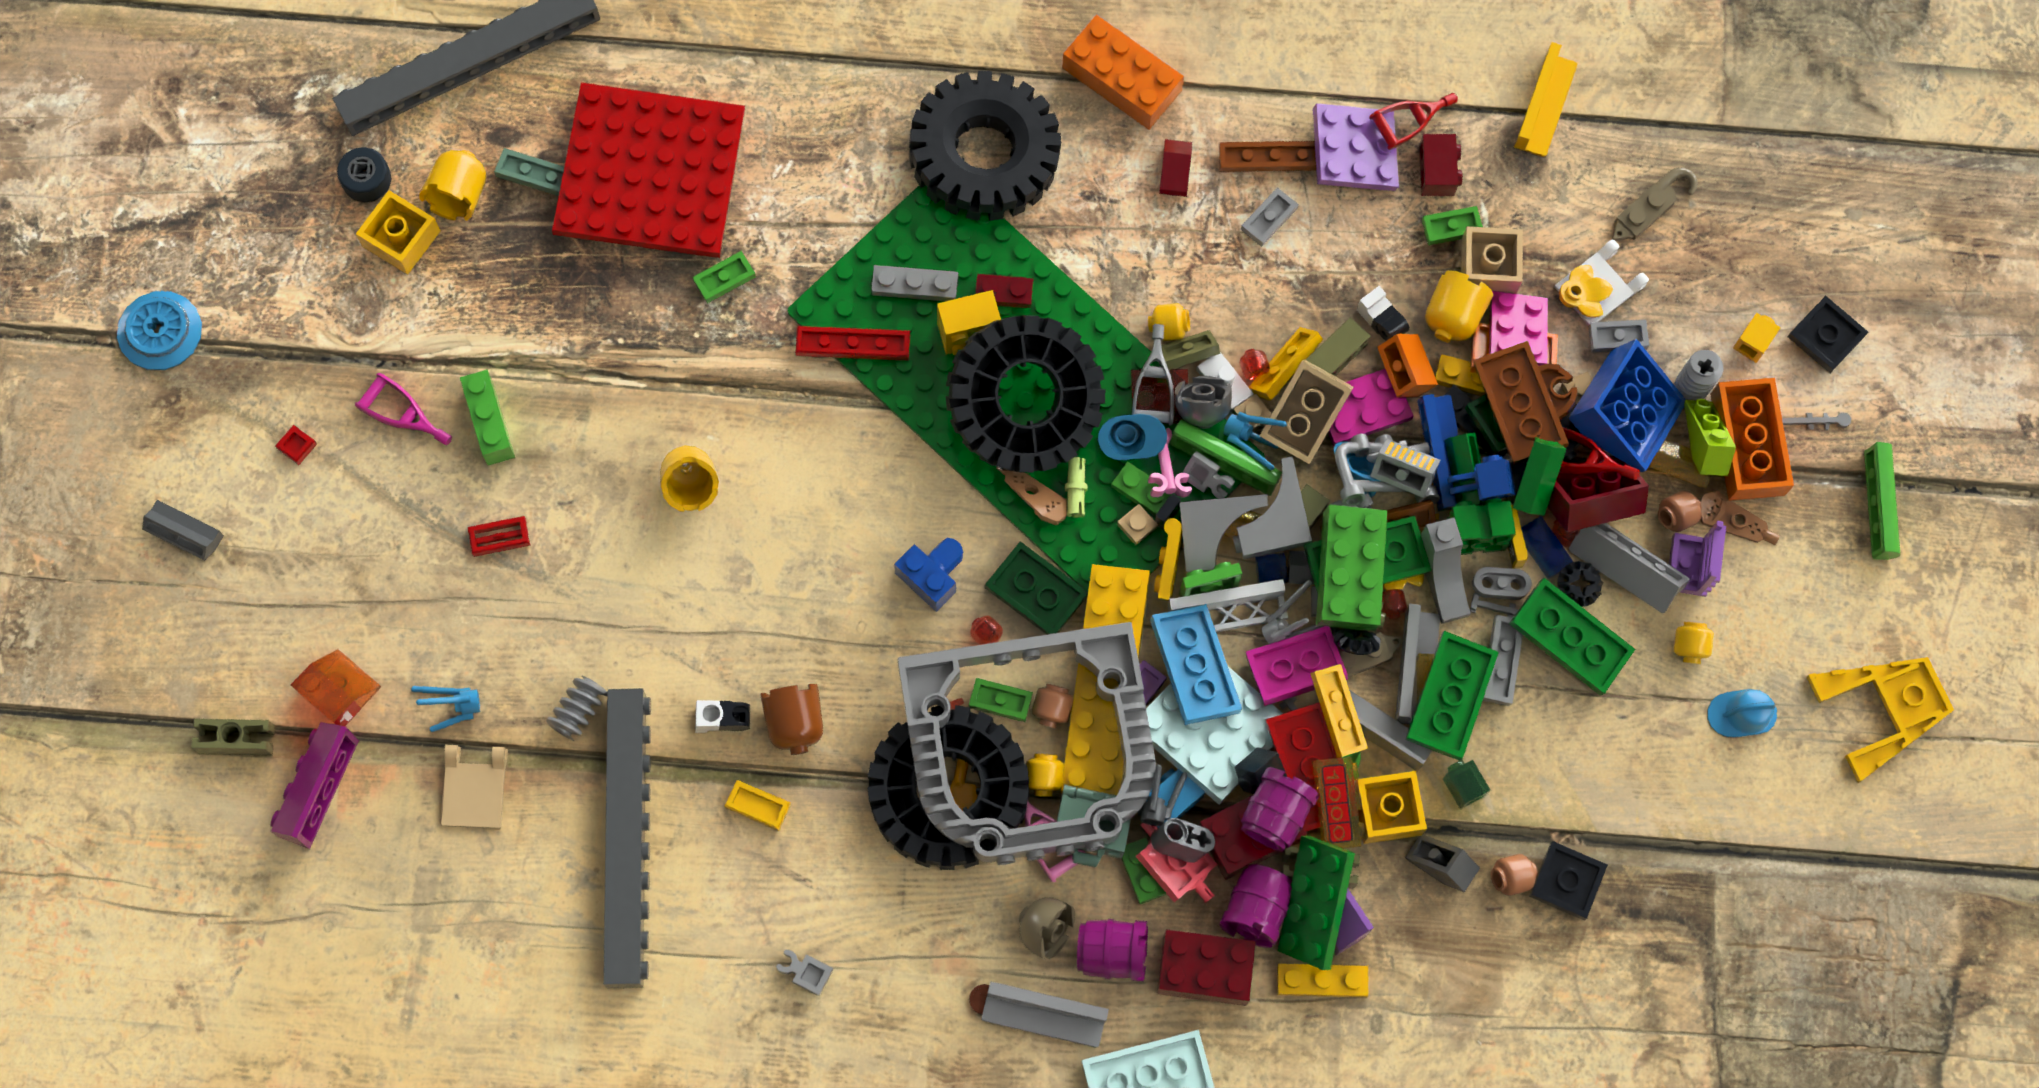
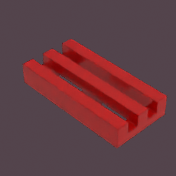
M525 516L468 527L473 557L531 546ZM515 526H520V527H521V529H518V530L496 533V534H493V535L484 536V537H479V538H476V537H475V534H480V533H485V532H490V531H495V530H500V529H505V528H510V527H515ZM520 536H522V538H520V539H515V540H510V541H505V542H500V543H495V544H490V545H485V546L477 547V545H481V544H486V543H491V542H496V541H501V540H506V539H510V538H515V537H520Z

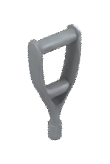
M1154 324L1152 333L1154 344L1135 386L1132 415H1151L1161 423L1172 425L1174 389L1161 347V341L1164 338V325ZM1154 361H1157L1160 363L1161 367H1155L1150 365ZM1143 377L1164 378L1167 380L1170 412L1136 409L1138 391Z

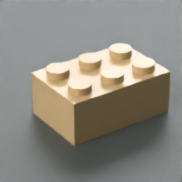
M1302 360L1270 416V419L1285 421L1287 425L1285 427L1265 425L1260 437L1310 464L1354 387L1309 361Z

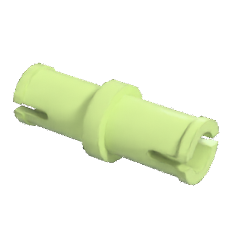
M1074 457L1067 462L1068 483L1065 484V491L1068 492L1067 516L1071 517L1073 514V517H1084L1085 492L1088 491V485L1085 483L1086 459L1081 458L1080 460V457Z

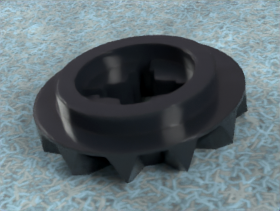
M1576 561L1569 563L1561 570L1557 580V587L1581 607H1586L1595 603L1602 594L1601 588L1604 582L1601 581L1600 571L1591 566V563ZM1579 575L1582 577V581L1590 582V585L1583 588V592L1579 586L1570 585V583L1579 580Z
M1346 628L1337 630L1333 640L1340 649L1355 655L1374 653L1380 649L1381 639L1374 632Z

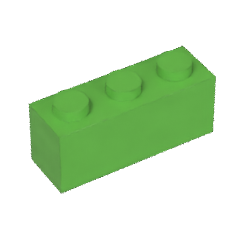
M488 370L460 377L480 449L487 465L515 458L494 383Z

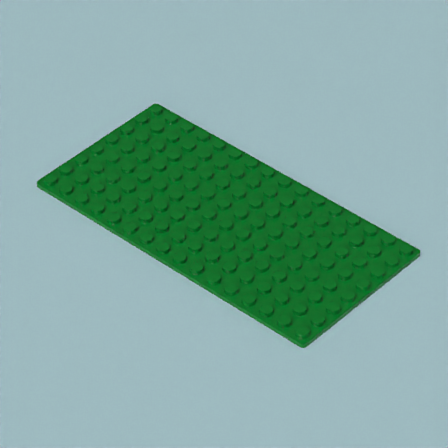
M918 186L788 307V315L800 326L910 331L909 361L857 358L835 359L1062 571L1086 591L1089 589L1092 564L1149 570L1151 575L1161 565L1159 564L1161 547H1166L1168 534L1165 530L1163 531L1157 527L1139 544L1135 545L1118 527L1117 521L1136 507L1137 504L1111 488V484L1127 462L1149 476L1153 473L1162 474L1158 454L1149 458L1115 460L1108 457L1101 450L1098 443L1099 431L1105 422L1117 416L1132 415L1135 386L1151 351L1007 220L1003 218L1001 220L989 221L988 213H981L980 221L966 219L967 210L960 209L957 215L944 210V200L935 204L926 195L927 186L922 188ZM874 265L958 272L956 299L976 294L977 274L1033 278L1031 308L997 306L1001 320L1023 315L1051 318L1061 322L1063 327L1072 328L1081 336L1080 341L1084 345L1089 344L1096 355L1093 358L1096 366H1101L1104 380H1101L1100 384L1101 389H1105L1106 393L1105 404L1100 405L1099 413H1102L1103 416L1099 427L1093 428L1091 432L1093 438L1085 448L1080 447L1076 451L1078 455L1075 456L1080 457V460L1081 458L1086 459L1085 483L1088 485V491L1085 492L1084 517H1073L1072 514L1071 517L1066 516V519L1058 525L1041 520L1034 513L1035 510L1005 482V475L996 469L997 466L979 459L980 456L970 452L962 443L963 438L960 434L955 433L950 422L953 418L951 411H947L945 396H949V387L946 386L948 372H952L955 365L952 361L956 356L953 353H945L937 325V303L945 301L872 295ZM1154 361L1150 365L1155 367H1161L1160 363L1157 361ZM1026 363V367H1020V364H1017L1005 373L1007 377L1002 378L998 389V396H1001L999 403L1005 415H1011L1013 422L1025 426L1027 421H1033V424L1041 421L1047 415L1046 410H1051L1055 392H1052V389H1054L1053 382L1049 375L1042 373V368L1032 363ZM1169 370L1174 389L1173 424H1162L1165 430L1170 428L1173 435V431L1179 421L1183 420L1177 411L1175 403V387L1183 380L1172 370ZM1143 377L1138 391L1136 409L1170 412L1167 380L1164 378ZM1226 419L1210 428H1199L1245 452L1236 444L1227 441L1228 436L1223 433L1227 422ZM1241 440L1265 458L1264 453L1260 449H1258L1250 440ZM1169 442L1168 448L1175 479L1177 474L1184 471L1192 456L1172 446ZM1061 462L1057 464L1056 468L1046 471L1025 472L1067 499L1068 503V492L1065 491V484L1068 483L1067 462ZM1218 470L1217 474H1219L1220 476L1226 475L1231 477L1230 475L1220 470ZM1231 477L1235 483L1230 488L1220 484L1222 490L1228 493L1225 498H1228L1243 482ZM1188 482L1180 483L1184 487H1192L1189 496H1177L1181 499V502L1218 499L1213 495L1212 489L1209 487L1203 493ZM1026 491L1027 493L1034 495L1033 492ZM1179 510L1174 518L1181 522V512ZM1147 512L1155 521L1156 517Z

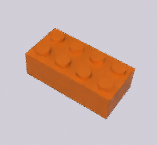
M1097 14L1063 53L1062 69L1148 130L1156 123L1183 88L1184 76Z
M1775 378L1718 382L1710 393L1711 401L1736 446L1728 476H1724L1728 500L1785 496L1794 486Z

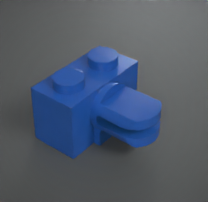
M1499 455L1483 457V463L1476 464L1474 472L1447 477L1449 484L1474 479L1476 481L1473 484L1450 488V495L1478 490L1480 501L1517 496L1511 463L1506 459H1502Z
M946 538L926 555L914 544L894 564L895 574L937 612L956 593V582L948 574L962 561V546L955 539Z

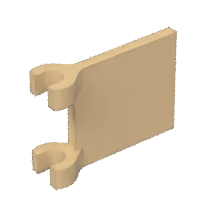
M445 745L441 826L501 828L508 749H505V747H493L492 764L459 763L461 747Z

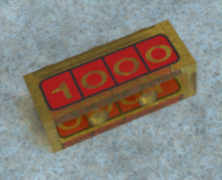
M1352 757L1312 761L1315 790L1318 792L1317 796H1319L1317 809L1321 840L1340 848L1362 847L1361 840H1365L1364 823L1359 822L1358 810H1362V800L1360 792L1355 793L1354 781L1359 779L1357 763H1352Z

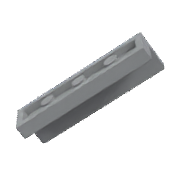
M1607 523L1580 529L1569 547L1571 553L1586 563H1591V566L1661 613L1667 611L1674 597L1686 587L1690 578Z
M1410 603L1405 611L1404 640L1402 642L1395 720L1402 724H1411L1438 645L1440 624L1439 614L1420 612L1421 605Z
M1349 690L1364 737L1418 772L1432 750L1405 740L1409 728Z
M990 982L982 1021L1097 1048L1100 1045L1103 1026L1107 1020L1109 1009Z

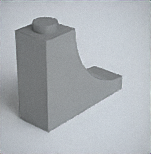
M1293 456L1281 459L1282 482L1278 495L1270 508L1253 522L1237 527L1238 535L1233 536L1236 553L1242 552L1243 559L1299 548L1312 542Z
M1268 494L1180 502L1186 572L1202 569L1203 572L1213 570L1214 566H1216L1218 547L1226 530L1246 512L1259 507L1269 506Z
M1455 518L1427 524L1421 533V537L1432 571L1426 573V577L1438 614L1440 615L1441 624L1469 617L1471 612L1461 572V549L1463 542Z

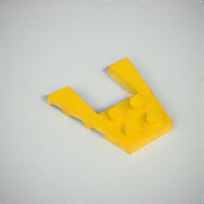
M1928 657L1890 662L1889 664L1877 666L1869 665L1862 668L1834 670L1820 674L1813 673L1806 677L1819 703L1873 682L1898 732L1845 756L1858 783L1954 711Z

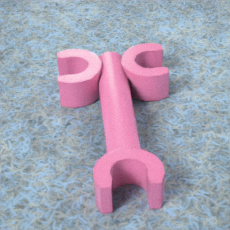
M1166 428L1167 442L1163 450L1158 453L1162 474L1153 473L1148 478V483H1156L1159 487H1153L1150 496L1160 497L1165 492L1166 494L1175 493L1177 496L1187 497L1191 493L1192 487H1184L1180 483H1187L1189 474L1179 473L1174 479L1168 448L1172 438V431L1170 428Z

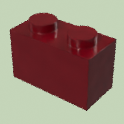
M1423 134L1419 144L1421 196H1454L1458 186H1462L1463 180L1462 170H1458L1457 161L1461 160V144H1457L1456 134Z

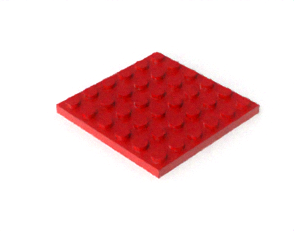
M581 82L554 217L553 235L720 258L745 116V106Z

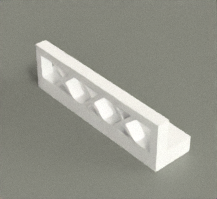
M1283 579L1173 598L1169 599L1168 612L1207 604L1209 611L1217 610L1225 616L1220 624L1214 625L1216 632L1268 623L1266 618L1270 615L1260 608L1265 601L1277 599L1280 608L1285 603V585ZM1257 602H1259V604L1257 605V607L1252 604V603H1257ZM1245 605L1253 610V613L1248 619L1240 620L1232 614L1236 606ZM1231 607L1229 611H1226L1225 609H1223V608ZM1287 610L1279 617V620L1282 618L1288 620ZM1256 613L1259 614L1260 616H1262V617H1256V618H1254V616L1256 615ZM1228 618L1233 621V622L1225 623Z

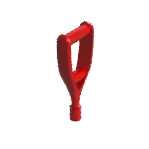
M1450 93L1435 102L1402 101L1373 112L1369 118L1370 120L1373 119L1388 144L1387 149L1392 150L1420 133L1440 108H1446L1457 103L1458 97L1455 93ZM1410 109L1419 124V128L1397 140L1383 115L1397 110Z
M1563 427L1567 439L1590 448L1592 452L1584 464L1562 462L1560 471L1572 474L1618 472L1624 477L1637 480L1640 474L1639 469L1616 463L1591 439Z

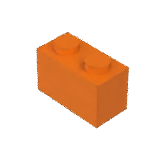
M1396 334L1377 347L1397 398L1419 397L1438 385L1418 334Z

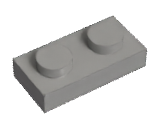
M1277 187L1241 225V231L1262 247L1298 209L1299 204Z
M1646 319L1590 322L1588 326L1591 353L1611 352L1612 349L1635 339L1641 343L1645 350L1650 346Z

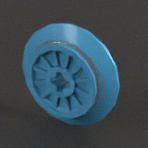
M154 291L138 297L126 307L118 322L117 340L122 353L133 364L147 370H166L180 365L194 353L201 340L202 321L197 308L186 297L171 291ZM158 324H161L163 327H160L159 332L155 333L153 330L157 329Z

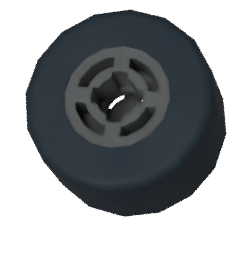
M367 147L354 148L345 153L337 167L339 182L346 194L355 201L372 202L383 197L389 190L392 181L390 169L383 156L374 149Z

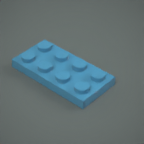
M1207 604L1152 615L1150 622L1184 724L1188 725L1240 714L1242 706Z

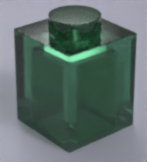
M1461 760L1447 768L1449 772L1443 778L1460 810L1486 797L1491 791L1474 760L1467 763Z

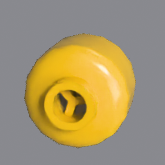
M1179 303L1157 305L1153 310V315L1148 316L1149 332H1153L1154 324L1164 325V338L1162 341L1183 339L1186 332L1190 331L1188 309H1183Z
M1684 622V626L1676 629L1675 654L1683 656V662L1701 664V658H1709L1712 655L1713 631L1708 629L1705 623Z
M1035 753L1034 758L1026 762L1029 789L1035 790L1036 796H1052L1053 791L1061 789L1064 763L1057 759L1058 755Z

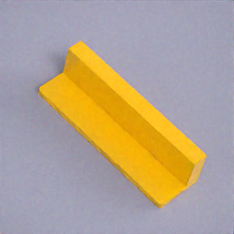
M1551 42L1514 146V148L1541 157H1546L1578 65L1575 61L1558 56L1562 45Z

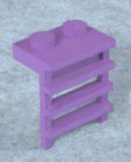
M1717 521L1704 538L1681 533L1673 534L1669 565L1690 578L1688 584L1680 593L1706 597L1707 592H1711L1712 587L1714 588L1716 583L1720 582L1726 526H1723L1722 521Z

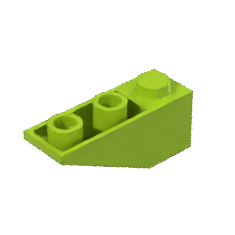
M1706 399L1685 400L1684 406L1692 460L1699 474L1728 476L1736 446L1713 402Z

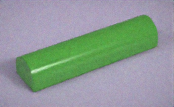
M1183 420L1179 421L1173 431L1170 441L1172 446L1191 456L1197 451L1220 466V471L1264 494H1268V496L1273 494L1283 474L1282 471L1276 468L1269 470L1249 454Z
M1876 442L1864 451L1871 553L1873 559L1888 560L1901 555L1893 449L1890 443Z

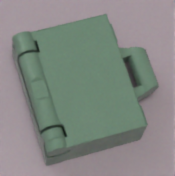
M1064 785L1056 822L1084 818L1088 808L1095 802L1115 798L1117 795L1079 787L1076 789L1074 786ZM1103 820L1099 823L1100 829L1104 832H1111L1115 829L1114 824L1109 820ZM1130 820L1122 824L1121 833L1114 842L1104 844L1103 849L1088 851L1097 853V855L1078 852V850L1087 851L1086 847L1074 849L1075 853L1072 854L1073 863L1097 867L1103 855L1122 859L1125 852Z

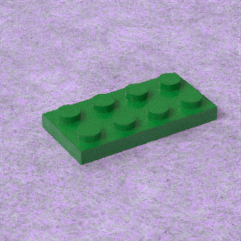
M1411 516L1388 522L1386 527L1383 585L1431 572L1416 517ZM1321 540L1307 543L1303 546L1317 594Z
M1546 578L1538 582L1509 623V625L1600 696L1606 693L1636 650Z
M1444 631L1438 642L1405 740L1461 761L1464 757L1499 652Z
M1301 836L1291 883V899L1287 915L1283 921L1278 952L1321 970L1331 969L1355 857L1354 852L1311 836Z

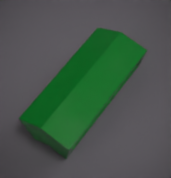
M1466 433L1444 440L1451 476L1474 472L1476 464L1481 463L1476 434ZM1474 479L1453 483V487L1473 484L1476 481ZM1478 490L1455 494L1456 503L1471 501L1476 506L1484 504V501L1479 500Z
M1535 437L1513 509L1529 514L1545 515L1567 448L1558 442Z

